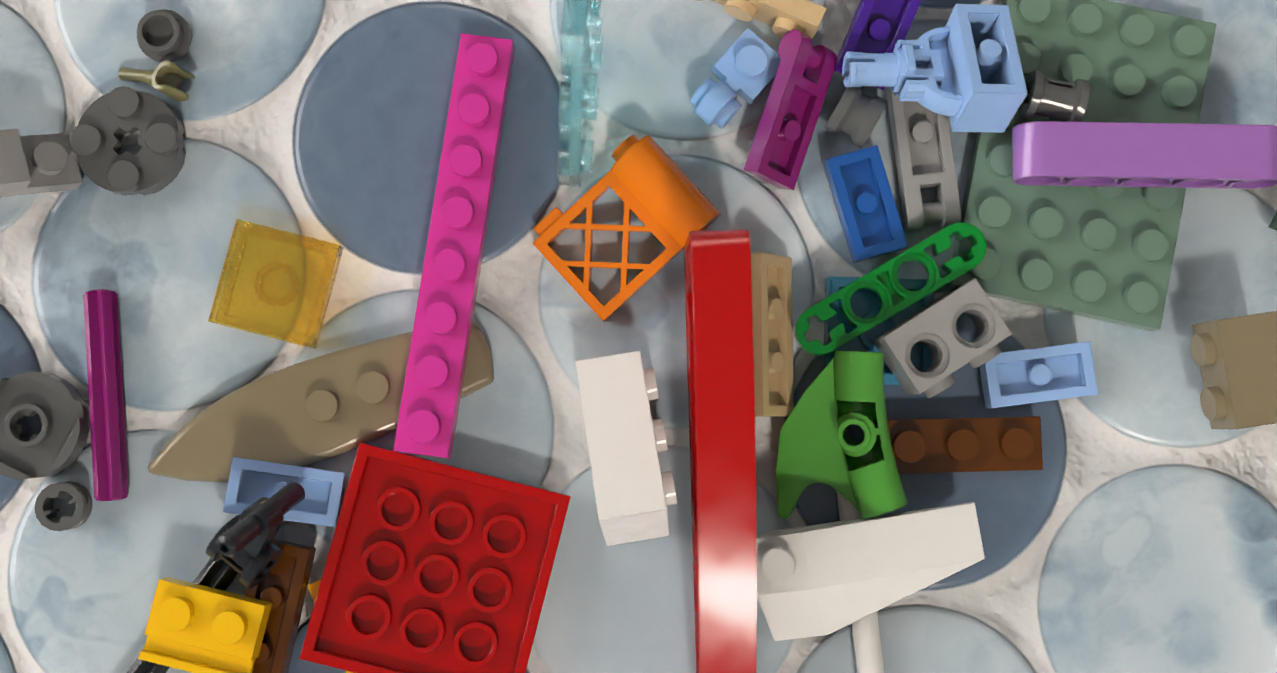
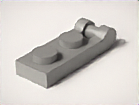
M886 87L901 198L900 216L904 231L922 230L924 224L939 222L941 227L960 223L961 207L948 116L932 112L916 101H899V97L894 95L890 87ZM936 187L937 202L922 203L920 189Z

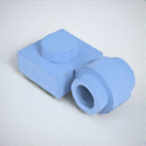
M747 28L713 66L712 73L721 80L716 83L709 77L691 97L690 103L696 107L694 113L707 125L712 126L716 124L720 129H723L742 106L735 99L737 94L749 105H752L774 81L781 61L778 53Z

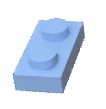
M1090 341L1002 352L979 366L986 409L1098 395Z
M233 457L223 512L241 515L245 509L262 497L270 498L288 483L297 482L304 488L305 498L284 515V520L336 527L345 473Z

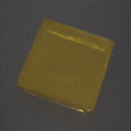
M237 219L208 322L316 349L344 247Z

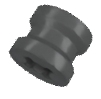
M847 87L824 128L833 133L842 131L848 134L851 142L862 148L880 119L888 101L880 96L868 97L862 93L861 87Z

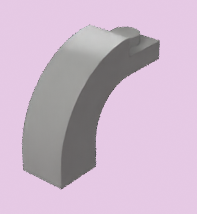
M18 129L0 130V198L76 190L83 183L75 152L70 145V133L20 136Z

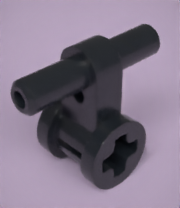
M290 482L270 498L262 497L245 509L241 515L232 518L217 532L207 546L205 553L214 561L222 559L241 575L239 580L241 584L247 589L254 588L271 572L282 557L284 550L273 540L283 523L284 515L304 500V488L297 482Z

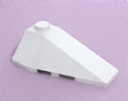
M975 502L885 514L868 519L857 518L757 533V598L774 641L829 635L985 559Z

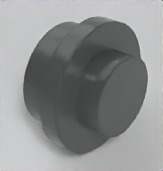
M166 9L155 10L145 14L139 21L137 26V42L142 52L152 60L160 63L167 60L174 62L182 58L189 50L192 42V32L187 21L178 13Z

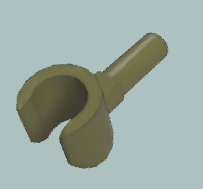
M168 60L160 63L155 70L121 67L118 71V76L121 80L146 83L179 102L189 99L188 94L178 89L180 83L186 78L195 79L194 74Z

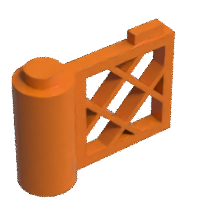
M635 135L628 137L612 153L611 157L616 162L606 175L564 214L558 207H555L533 228L540 236L532 244L602 321H606L685 248L689 231H705L721 215V212L650 135H646L640 140ZM611 188L624 202L623 225L594 224V204ZM631 210L645 226L631 225ZM586 211V224L573 223ZM565 230H586L584 261L563 260L550 244ZM593 231L623 232L621 263L592 262ZM630 232L653 233L666 249L650 264L629 263ZM570 267H584L583 281ZM592 268L621 269L620 292L606 305L591 291ZM629 269L642 270L628 283Z

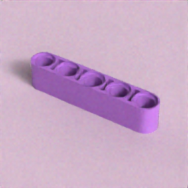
M1058 121L1023 123L1014 126L1012 129L1013 183L1028 186L1215 189L1272 187L1277 185V126Z

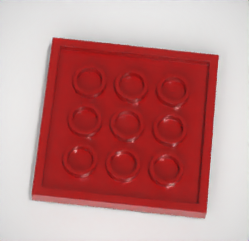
M359 443L299 659L353 673H526L571 496Z

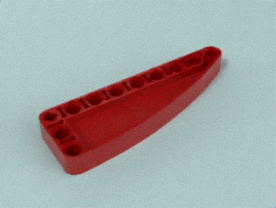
M749 230L689 231L684 248L696 673H756V440Z

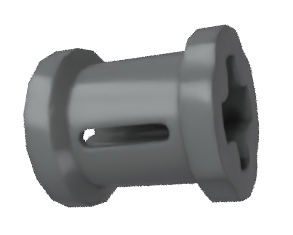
M1033 70L1028 74L1025 80L1028 94L1019 107V116L1021 118L1030 119L1034 115L1063 120V122L1082 121L1090 95V83L1088 80L1077 79L1074 83L1044 78L1042 71Z

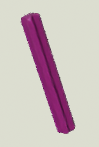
M97 289L84 293L83 306L94 498L96 501L104 502L125 499L129 494L118 298L115 291Z

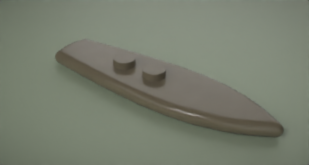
M474 321L472 322L461 399L490 385L494 380V367L490 347ZM413 331L338 350L291 365L260 377L225 395L196 415L169 440L149 464V472L186 481L228 482L233 457L306 467L357 448L359 443L367 444L397 430Z

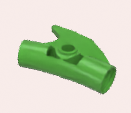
M834 350V358L806 389L780 430L776 467L777 509L780 518L787 519L790 517L805 488L814 483H824L838 491L858 510L861 519L876 517L908 504L897 469L888 428L884 392V352ZM856 424L863 429L865 433L863 441L856 442L849 437L847 433L849 425Z

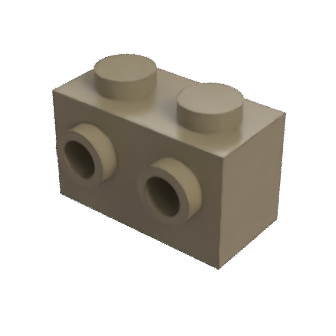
M1277 311L1192 324L1194 335L1190 343L1191 354L1195 363L1200 366L1204 388L1201 391L1200 403L1204 415L1210 420L1211 429H1243L1277 423Z

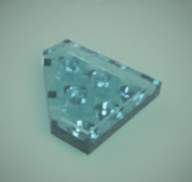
M564 0L560 56H562V75H565V82L561 81L559 90L560 143H563V150L558 152L557 165L560 185L581 187L582 172H592L594 140H585L587 120H597L598 73L591 72L592 68H602L604 36H602L601 0Z

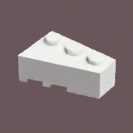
M640 351L575 361L598 518L606 545L612 546L670 536L667 506L677 504L672 471L661 472L658 452L668 451L663 419L652 420L649 401L659 400L654 368L643 369Z

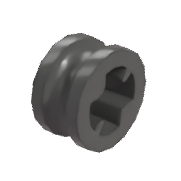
M66 481L51 484L41 490L36 498L34 509L36 518L42 526L49 530L60 532L79 527L85 523L91 514L93 502L91 494L86 487L77 482ZM70 494L73 499L68 501V503L76 504L75 513L64 515L60 519L56 515L60 509H53L54 499Z

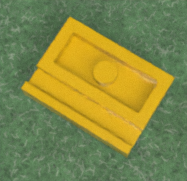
M171 577L161 578L158 580L144 633L147 635L143 650H140L138 659L192 673H252L255 659L259 657L272 603Z

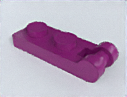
M796 29L787 32L779 43L778 55L781 61L743 170L778 188L794 190L837 64V55L834 51L820 44L813 46L811 38Z

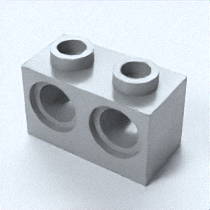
M975 278L951 289L872 340V343L878 352H884L885 363L906 395L924 392L927 398H930L954 384L956 380L952 373L967 363L974 369L1000 354L1001 350L997 344L1012 335V333ZM961 313L968 315L974 321L976 327L975 336L970 342L963 340L956 330V322ZM916 342L924 344L931 353V364L924 372L917 370L910 360V351Z

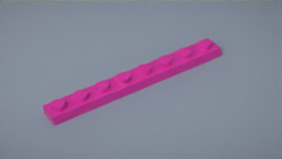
M461 33L393 451L447 459L452 457L515 53V45L512 39Z

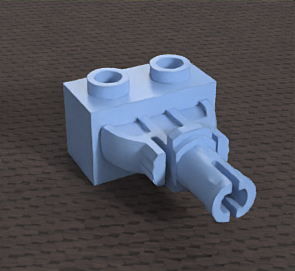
M955 4L945 27L932 29L920 36L918 40H898L893 53L881 54L848 51L843 59L842 75L845 77L843 81L845 87H890L894 95L899 97V101H916L932 112L949 116L952 132L1004 133L1028 94L1008 5Z

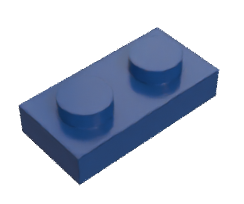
M878 145L826 159L823 163L853 264L907 248V240Z

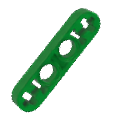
M958 222L949 225L806 309L799 316L794 326V337L797 345L810 355L822 356L831 353L969 272L982 262L986 254V240L983 233L969 223ZM954 235L958 241L968 239L972 244V248L966 252L969 261L965 262L963 258L956 256L945 262L940 268L947 273V276L941 278L936 262L924 250L931 247L933 256L936 257L952 245L949 236ZM914 261L925 268L927 282L921 290L909 291L899 284L897 271L901 264ZM870 289L879 296L881 308L875 317L863 319L856 316L852 311L850 299L855 291ZM839 302L843 317L855 330L846 333L842 323L827 334L830 341L829 344L823 346L818 339L809 342L804 335L810 329L808 319L815 317L820 323L829 320L837 314L830 305Z

